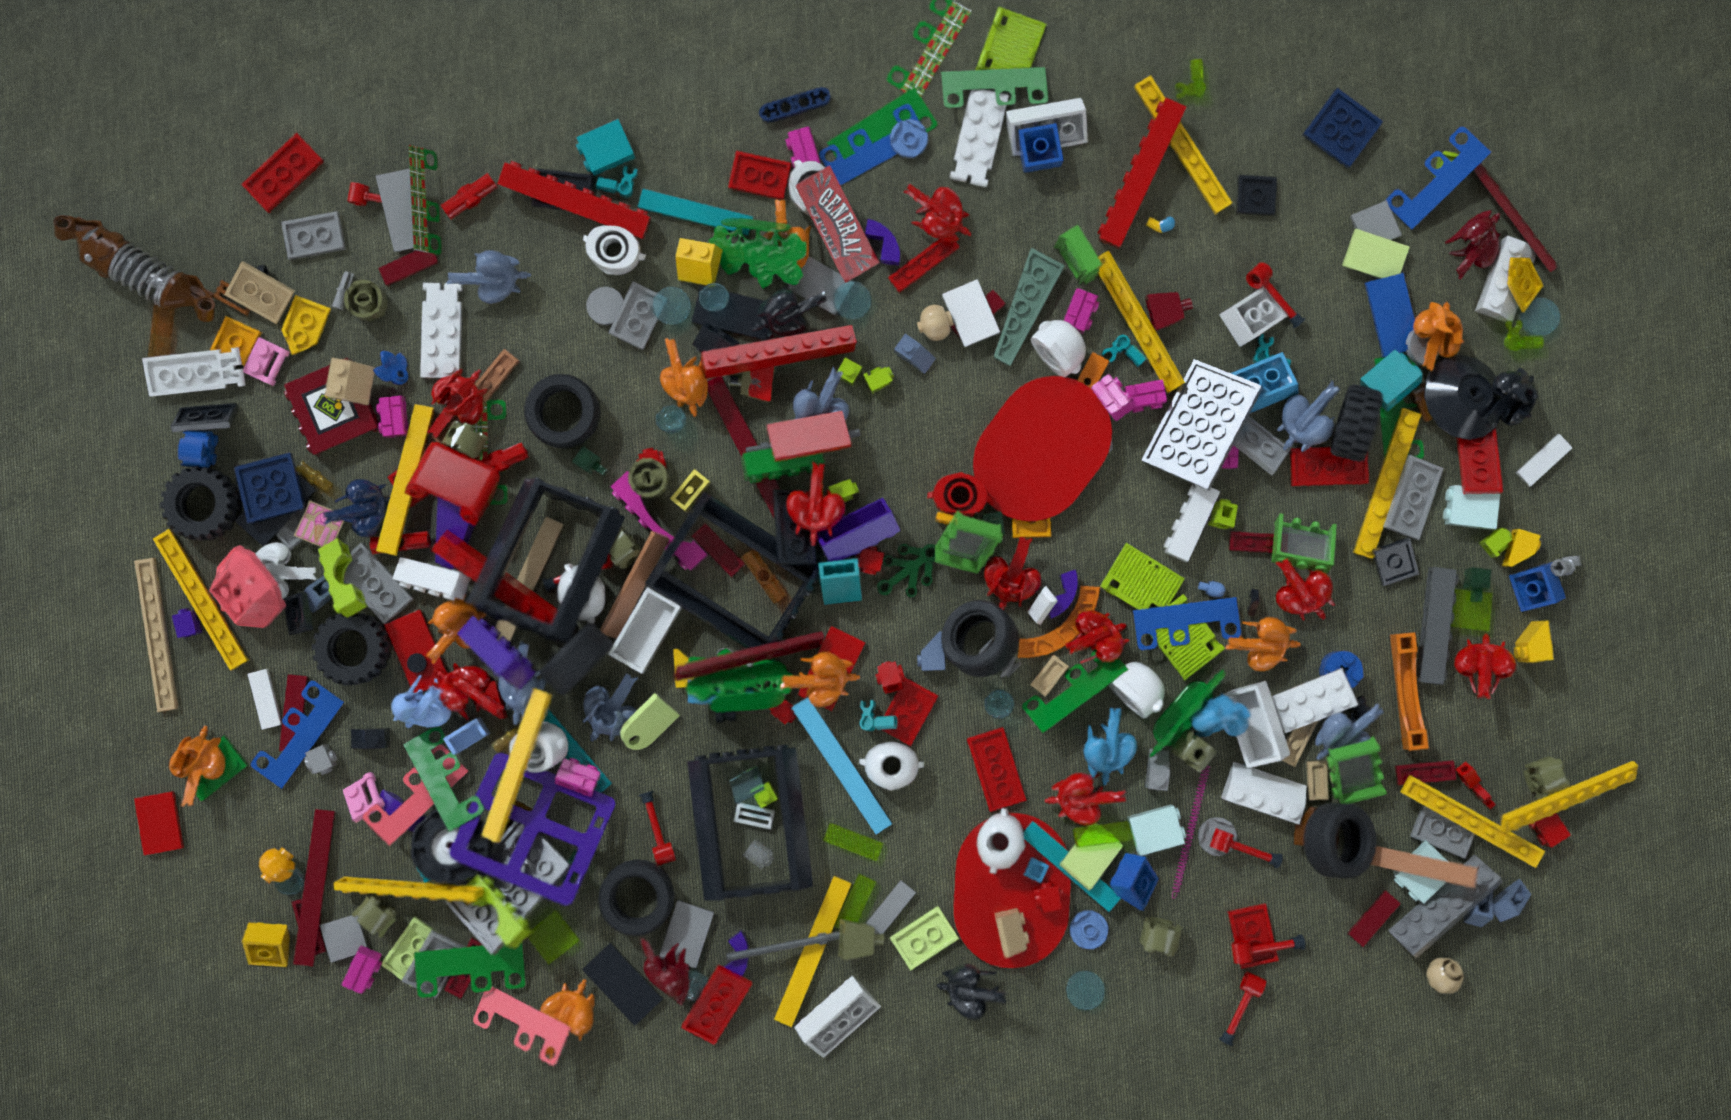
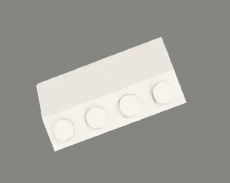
M1081 98L1006 111L1013 156L1020 155L1018 130L1054 123L1057 124L1061 147L1088 143L1086 108Z
M1510 236L1500 240L1499 253L1490 267L1475 309L1476 312L1512 324L1518 304L1507 285L1510 257L1530 258L1532 263H1534L1537 254L1526 242Z
M1233 762L1221 798L1299 824L1305 808L1307 786Z
M851 976L794 1028L804 1043L824 1058L875 1013L881 1005L862 983L854 976Z

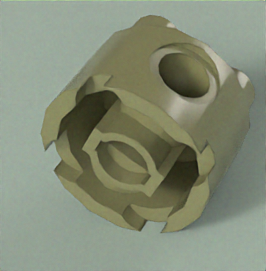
M369 280L353 282L344 294V303L347 310L363 321L377 320L386 313L388 303L386 293L382 288Z
M454 421L441 444L477 460L488 437L480 432L477 434L473 431L474 427L467 423L461 424Z
M643 458L633 464L628 474V480L632 490L638 495L645 498H655L667 490L669 474L659 461L652 458Z
M621 526L609 553L612 555L610 557L611 561L623 570L637 560L642 549L630 534L624 533L625 529Z
M1185 729L1172 746L1170 752L1184 760L1192 769L1201 773L1217 752L1201 738Z
M1547 756L1525 765L1527 770H1524L1525 781L1531 793L1536 792L1537 795L1535 797L1539 800L1570 787L1569 780L1565 777L1562 770L1564 766L1560 759Z
M373 893L372 896H366L364 902L352 912V916H358L359 918L356 921L373 935L378 932L377 936L382 938L386 934L387 929L397 921L396 914L398 912L390 905L388 907L384 906L381 903L383 900Z
M1146 917L1140 943L1144 945V950L1154 953L1156 950L1163 952L1166 956L1173 957L1178 949L1182 927L1179 924H1176V927L1172 926L1173 922L1167 919L1150 917L1149 920Z

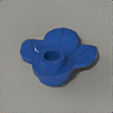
M381 351L382 366L376 367L373 370L374 373L385 382L391 381L396 385L406 383L408 380L406 358L401 353L395 356L391 352Z

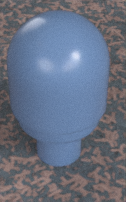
M1209 581L1208 584L1200 582L1198 589L1206 591L1205 593L1208 596L1216 598L1222 597L1226 591L1222 583Z

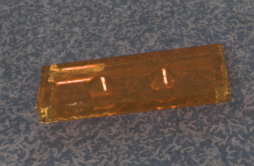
M154 304L148 357L170 355L175 309L165 311Z

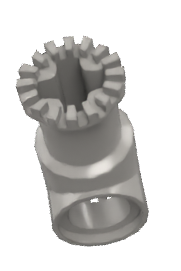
M1580 556L1563 557L1562 559L1554 560L1550 567L1551 572L1555 576L1573 574L1576 567L1581 566Z

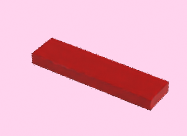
M938 239L890 275L888 279L898 293H901L957 251L960 246L956 241Z

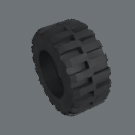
M1356 384L1349 386L1342 402L1331 443L1330 452L1334 456L1357 462L1365 459L1381 411L1383 394L1380 390Z
M194 466L191 469L185 468L181 470V474L175 473L171 476L172 482L167 481L164 485L167 489L162 491L160 496L164 497L163 502H160V508L164 509V512L161 514L163 519L168 520L167 526L170 529H174V533L192 540L210 541L216 537H222L225 535L226 530L230 531L234 527L232 522L239 517L236 515L237 510L241 511V505H238V500H241L240 494L236 493L237 486L231 483V479L223 475L222 472L206 467L200 469L198 466ZM199 486L209 487L216 501L212 515L203 522L194 521L189 516L186 507L189 494Z
M357 612L347 618L343 614L338 613L336 616L327 618L326 623H322L318 627L320 631L315 633L313 639H316V642L312 644V650H315V655L312 657L313 661L318 662L316 667L319 671L324 672L323 676L325 678L332 679L336 684L358 685L372 681V678L378 677L381 674V670L386 668L388 664L386 660L391 655L388 652V648L391 647V641L387 640L389 635L387 631L383 630V624L377 622L373 616ZM349 630L360 632L365 637L368 645L366 658L360 665L354 667L344 665L336 653V644L339 637Z

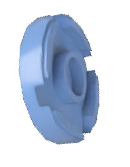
M907 119L894 126L890 135V142L894 152L899 156L915 158L926 149L928 135L925 127L920 122Z
M1084 910L1077 913L1072 919L1070 935L1079 947L1095 949L1106 941L1108 925L1100 913L1093 910Z

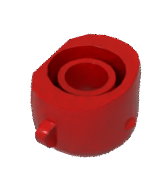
M963 472L942 477L935 484L934 490L927 493V499H933L939 511L952 516L958 510L963 516L971 517L981 512L986 503H992V497L987 495L985 484L980 479ZM955 488L966 490L969 497L968 501L964 504L953 502L951 498L952 490Z

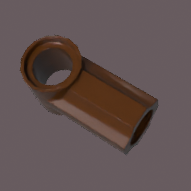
M1425 382L1412 390L1409 396L1411 401L1417 405L1424 422H1427L1433 418L1428 413L1424 398Z

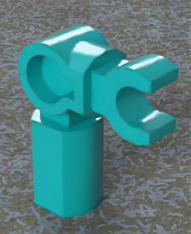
M624 166V178L621 179V183H618L616 180L598 177L596 189L613 194L617 192L622 198H630L633 194V180L638 174L637 169L634 168L632 174H627L628 168Z
M1261 334L1259 336L1258 344L1260 346L1257 347L1256 354L1253 356L1254 364L1274 356H1269L1270 350L1268 349L1273 344V337L1269 338L1268 343H1264V335ZM1286 358V360H1287V362H1288V364H1289V366H1290L1291 359H1287V358Z
M1119 335L1111 344L1112 347L1106 348L1102 352L1103 356L1107 352L1112 354V358L1109 360L1110 363L1115 360L1116 354L1121 353L1123 350L1126 351L1125 355L1137 367L1147 359L1135 345L1132 346L1130 344V339L1126 335Z
M870 700L868 708H866L865 701L860 702L863 714H861L859 724L863 730L871 732L875 729H896L898 727L896 715L875 718L873 711L876 708V703L874 700Z

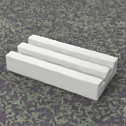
M738 802L734 822L771 830L775 810ZM740 808L769 813L770 817L741 811ZM739 815L767 820L769 823L764 824L738 817Z

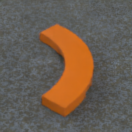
M1080 586L1076 605L1068 618L1055 630L1045 635L1029 639H1019L1018 658L1043 656L1064 647L1066 643L1073 641L1079 635V632L1076 630L1075 620L1081 612L1095 610L1100 587Z

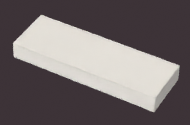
M1557 434L1524 464L1516 474L1530 487L1569 452L1572 447L1560 434Z
M264 669L249 673L248 678L262 730L282 725L269 670Z

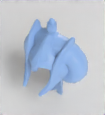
M419 675L407 693H401L394 698L391 704L392 713L395 716L393 721L400 720L405 722L407 728H411L414 724L426 728L441 726L451 716V710L447 709L439 700L442 689L435 690L431 686L425 695H423V690L421 689L413 693L421 678V675Z

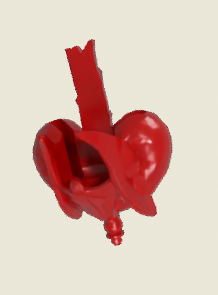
M911 184L908 185V190H904L905 194H908L916 202L924 206L918 209L916 213L928 212L925 218H922V222H911L912 225L923 229L931 237L946 241H958L959 238L955 235L958 231L961 234H965V236H971L969 229L962 226V218L968 217L969 214L963 211L960 198L954 190L949 187H939L933 193L932 198Z
M459 369L453 375L443 377L433 385L431 392L433 401L431 404L433 405L437 402L440 405L447 404V406L427 431L428 434L433 433V436L438 438L455 415L458 416L460 422L474 425L481 419L484 412L483 395L488 392V389L479 390L475 385L476 380L481 376L480 369L477 372L474 371L475 373L470 378L462 377L463 369Z
M812 462L813 471L810 490L806 493L803 491L792 492L787 498L786 505L789 516L797 525L796 534L799 533L801 527L810 530V541L815 546L816 542H818L817 534L819 531L828 529L829 535L832 536V527L842 519L846 506L841 495L831 493L829 490H827V495L823 498L824 485L822 482L825 464L817 466Z
M1020 536L1010 565L1001 557H992L985 565L984 579L989 588L986 596L989 597L993 593L1000 598L999 607L1005 610L1006 604L1009 602H1018V607L1020 608L1022 601L1033 596L1041 586L1042 579L1038 570L1034 568L1022 570L1030 542L1033 540L1032 538L1025 540V537Z
M1288 558L1283 560V563L1276 562L1287 580V586L1281 587L1276 593L1277 605L1287 613L1300 615L1303 621L1305 620L1304 614L1316 612L1319 618L1325 620L1326 614L1321 607L1326 603L1335 606L1331 597L1333 583L1329 575L1320 570H1308L1310 574L1304 582L1299 573H1296Z
M1095 610L1083 611L1075 620L1076 630L1079 632V635L1075 640L1066 643L1065 646L1070 648V654L1088 647L1092 650H1097L1095 652L1096 655L1080 661L1081 664L1096 658L1103 662H1112L1119 658L1124 645L1130 641L1129 639H1123L1120 633L1122 630H1125L1126 624L1114 625L1108 618L1110 613L1104 615Z
M1487 633L1482 637V644H1471L1470 640L1467 639L1468 646H1465L1457 653L1454 666L1460 675L1469 677L1474 693H1477L1473 673H1476L1478 670L1479 684L1477 697L1483 698L1485 696L1491 699L1490 694L1495 692L1500 679L1509 678L1516 671V660L1513 654L1504 648L1505 641L1502 642L1501 646L1489 644L1490 636ZM1492 671H1493V673H1494L1496 676H1495L1494 685H1493L1492 690H1491V693H1490L1491 681H1492Z
M454 663V670L450 673H444V671L437 668L433 670L435 675L442 679L440 684L432 682L435 690L442 689L439 695L441 703L447 709L457 711L467 721H469V717L464 712V709L466 708L465 704L469 701V697L474 700L477 712L480 710V707L477 706L478 704H482L495 715L499 710H504V706L483 692L491 682L488 672L477 666H464L460 668Z
M1074 773L1065 780L1054 784L1051 789L1057 790L1058 795L1056 797H1048L1044 801L1049 804L1058 803L1061 806L1062 810L1058 817L1067 816L1077 824L1090 826L1100 820L1101 811L1098 806L1099 804L1126 802V797L1123 796L1126 791L1102 792L1103 787L1101 786L1095 793H1092L1094 789L1093 779L1095 778L1085 773Z

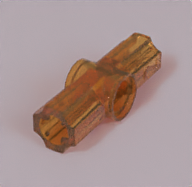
M752 549L741 557L773 604H776L788 595L756 550ZM762 571L769 572L770 577L767 581L763 582L760 580L759 574Z

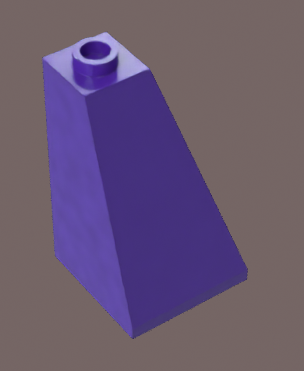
M440 497L437 499L436 543L448 529L468 544L475 526L461 518V507ZM436 554L435 562L441 564L442 568L448 570L455 568Z

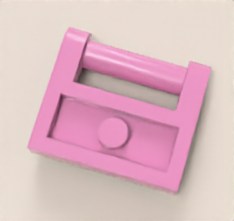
M258 337L243 368V372L274 386L276 383L275 378L285 357H288L290 352ZM275 352H278L279 354L268 377L264 376Z
M371 772L366 773L362 779L343 789L352 820L356 823L363 819V814L373 805H379L381 808L385 805L383 799L379 796L375 784V775ZM367 786H368V788H369V791H370V794H371V797H372V803H371V804H370V802H369V800H368V797H367V794H366V791H365V787H367ZM377 810L371 811L369 815L376 812Z

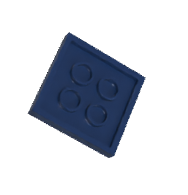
M1336 88L1302 135L1342 165L1349 168L1383 121L1343 91Z
M292 453L234 467L247 523L250 524L306 509Z

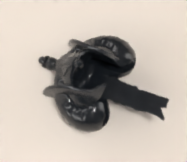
M787 284L782 290L775 292L760 305L757 316H761V322L754 325L751 331H758L764 327L768 328V340L774 336L782 338L803 334L807 328V323L801 315L826 302L827 299L824 296L826 292L823 291L797 304V298L789 290V285Z
M1518 368L1516 372L1504 371L1495 377L1492 389L1501 398L1484 417L1487 427H1491L1499 416L1503 423L1509 426L1518 425L1525 418L1532 416L1530 413L1538 399L1537 390L1532 384L1534 376H1529L1524 369Z
M960 964L954 969L942 972L944 976L948 977L947 983L941 982L937 984L940 990H947L949 992L951 1001L948 1002V1005L954 1006L955 1010L962 1017L969 1020H979L985 1015L986 1001L1007 1003L1006 998H1004L1007 993L998 992L999 986L991 990L976 987L982 975L996 974V972L978 970L972 964Z

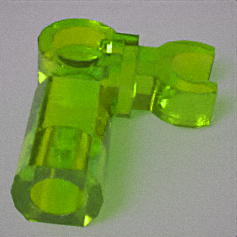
M1192 59L1190 61L1191 80L1194 83L1185 85L1180 82L1175 84V88L1183 89L1182 93L1176 94V98L1180 99L1185 97V95L1195 97L1204 95L1206 84L1202 81L1205 79L1203 59Z
M1516 320L1515 327H1512V321H1506L1508 333L1504 346L1507 349L1518 351L1520 348L1542 349L1544 347L1543 336L1521 337L1519 333L1523 324L1521 320Z

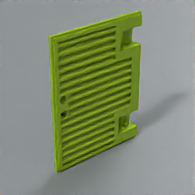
M998 7L976 70L1031 68L1047 24ZM1003 16L1008 18L1006 26L1000 24ZM987 59L993 60L990 68L985 66Z
M1125 543L1100 587L1135 609L1140 610L1148 609L1151 603L1157 607L1170 605L1185 578L1128 543ZM1112 579L1120 583L1117 589L1110 585Z
M1182 594L1168 606L1187 604V598ZM1206 623L1188 625L1190 641L1186 645L1173 646L1170 643L1168 627L1156 629L1157 645L1184 681L1225 650L1224 646L1215 639L1214 633ZM1178 629L1173 633V638L1177 642H1181L1185 639V632ZM1207 642L1213 647L1212 651L1205 645Z

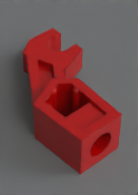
M1465 761L1455 769L1460 780L1469 789H1472L1486 807L1491 809L1496 805L1491 800V795L1479 784L1481 779L1471 765Z

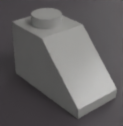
M1149 749L1145 787L1168 791L1170 774L1169 751L1160 750L1155 756L1149 757L1153 750Z

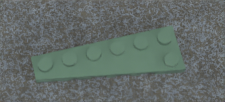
M1031 248L993 357L994 359L1009 367L1011 366L1065 265Z

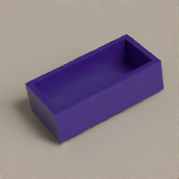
M881 498L842 517L832 527V536L829 535L828 529L819 531L817 535L829 562L842 561L851 555H857L863 549L875 546L879 541L891 538L901 530L884 498Z
M472 616L457 633L498 676L519 690L536 673L531 668L533 664L525 657L521 658L522 653L514 646L511 648L512 643L504 636L500 637L501 632L494 626L490 628V624L483 618L478 620Z

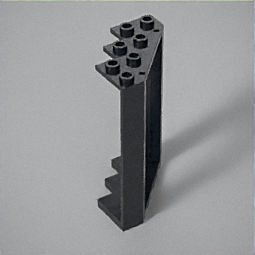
M537 477L533 479L525 478L466 603L496 620L507 621L521 630L532 631L546 640L568 643L625 517L615 507H607L589 497H581L563 487L558 488L545 483ZM543 494L551 500L564 501L577 510H588L600 518L551 625L492 602Z
M703 492L652 570L645 584L747 649L779 642L784 635L782 630H785L790 623L789 619L794 620L799 610L797 607H800L804 602V596L808 597L814 588L811 585H814L820 576L817 574L819 565H779L804 582L770 635L767 636L664 570L699 515L777 564L776 537L711 495Z
M788 744L777 745L775 749V745L764 746L762 751L760 748L749 749V752L748 749L736 750V754H733V751L723 752L722 756L721 752L710 753L708 758H706V755L694 756L695 760L687 761L704 901H720L729 898L751 897L752 895L774 894L814 887L796 747L788 748ZM775 756L790 879L725 888L710 764Z

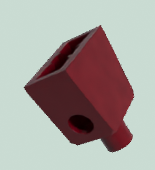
M1178 292L1148 294L1145 297L1150 321L1156 332L1182 321L1185 318L1183 311L1193 309L1191 299L1180 300Z

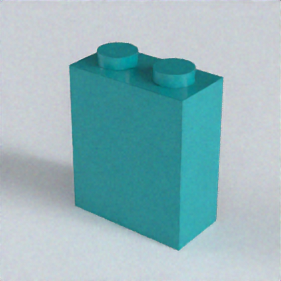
M619 119L576 137L579 142L576 144L580 155L584 154L586 161L583 163L587 172L591 171L594 176L636 158Z
M1396 350L1391 352L1360 379V386L1380 390L1383 394L1381 407L1387 412L1422 383V371L1420 368L1410 364L1408 358L1403 353L1399 354Z
M857 559L819 563L824 605L862 601Z

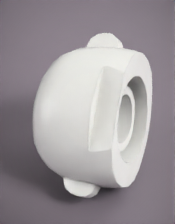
M800 160L793 162L795 168L790 174L789 195L794 205L801 212L810 216L795 185L825 167L816 161L802 163Z
M603 225L596 227L588 236L584 235L583 241L586 242L587 255L606 274L621 275L628 273L637 266L639 260H645L646 257L645 254L641 253L640 244L634 235L618 226ZM612 243L622 245V251L616 257H609L606 254L608 246Z
M1063 320L1041 323L1039 330L1031 338L1032 345L1038 355L1059 376L1066 377L1070 373L1077 374L1081 369L1080 363L1086 354V346L1081 334L1070 323Z
M571 563L565 565L566 570L561 575L558 585L559 603H561L578 565L573 566ZM599 576L591 591L590 598L587 600L580 615V621L587 620L588 623L593 624L595 617L604 608L605 587Z
M1140 662L1125 664L1129 670L1109 684L1111 690L1125 705L1142 718H1147L1153 712H1159L1163 706L1162 701L1165 693L1164 685L1152 669Z
M542 722L525 771L536 773L545 771L566 757L568 741L561 728L548 722ZM517 735L510 742V754Z
M886 742L876 745L868 751L865 759H859V764L865 766L868 778L876 785L890 791L910 784L915 779L918 768L924 767V762L918 761V757L912 749L897 742ZM890 756L898 758L901 762L899 771L894 774H889L882 768L883 761Z
M1004 808L1001 809V813L991 816L984 823L977 837L979 855L982 861L990 866V873L996 874L998 869L1011 867L1025 848L1023 828L1020 821L1014 816L1009 815L1008 809ZM996 833H1003L1008 837L1009 845L1006 850H998L994 847L993 836Z

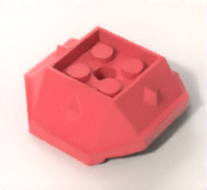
M240 545L236 546L217 567L216 576L209 591L221 605V611L226 612L235 624L265 628L286 607L278 583L254 552L244 549Z

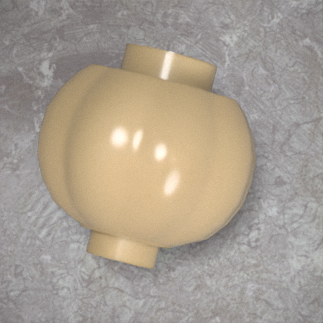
M940 305L926 307L921 313L920 322H917L919 332H924L926 337L933 341L945 339L951 332L950 326L954 325L950 311L945 312L944 307Z
M1450 958L1434 959L1429 964L1426 973L1430 986L1442 994L1457 992L1464 978L1460 965Z

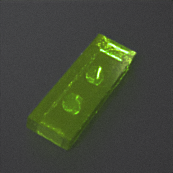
M1128 821L1072 829L1076 849L1132 840Z
M831 822L823 839L827 843L874 861L878 860L884 844L881 841Z
M860 873L858 874L834 927L840 929V919L858 922L876 884L875 880Z

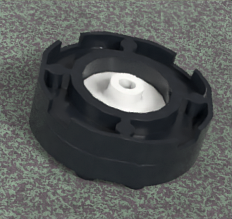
M437 809L429 813L430 815L421 824L419 823L416 826L412 835L411 857L415 867L425 878L439 885H467L477 874L482 875L483 872L454 861L449 855V850L461 826L449 832ZM480 819L467 846V850L491 859L492 840L482 835L485 823Z

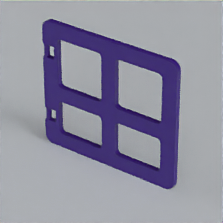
M498 753L493 757L475 795L481 801L484 811H490L495 799L492 796L493 790L501 773L505 770L510 757L504 753ZM546 770L538 773L525 771L523 777L542 784L543 789L532 811H526L514 805L512 807L509 819L524 825V830L508 864H500L467 850V846L483 812L461 825L449 850V855L454 861L567 906L574 901L579 886L613 813L615 801L612 797L595 790L592 797L557 785L555 784L556 775ZM557 792H562L597 808L586 833H580L545 817ZM472 801L468 813L473 814L478 811L479 806L477 802ZM598 817L604 819L600 829L594 827ZM539 832L578 847V852L561 887L554 886L521 872V868ZM573 872L579 874L575 884L569 882Z

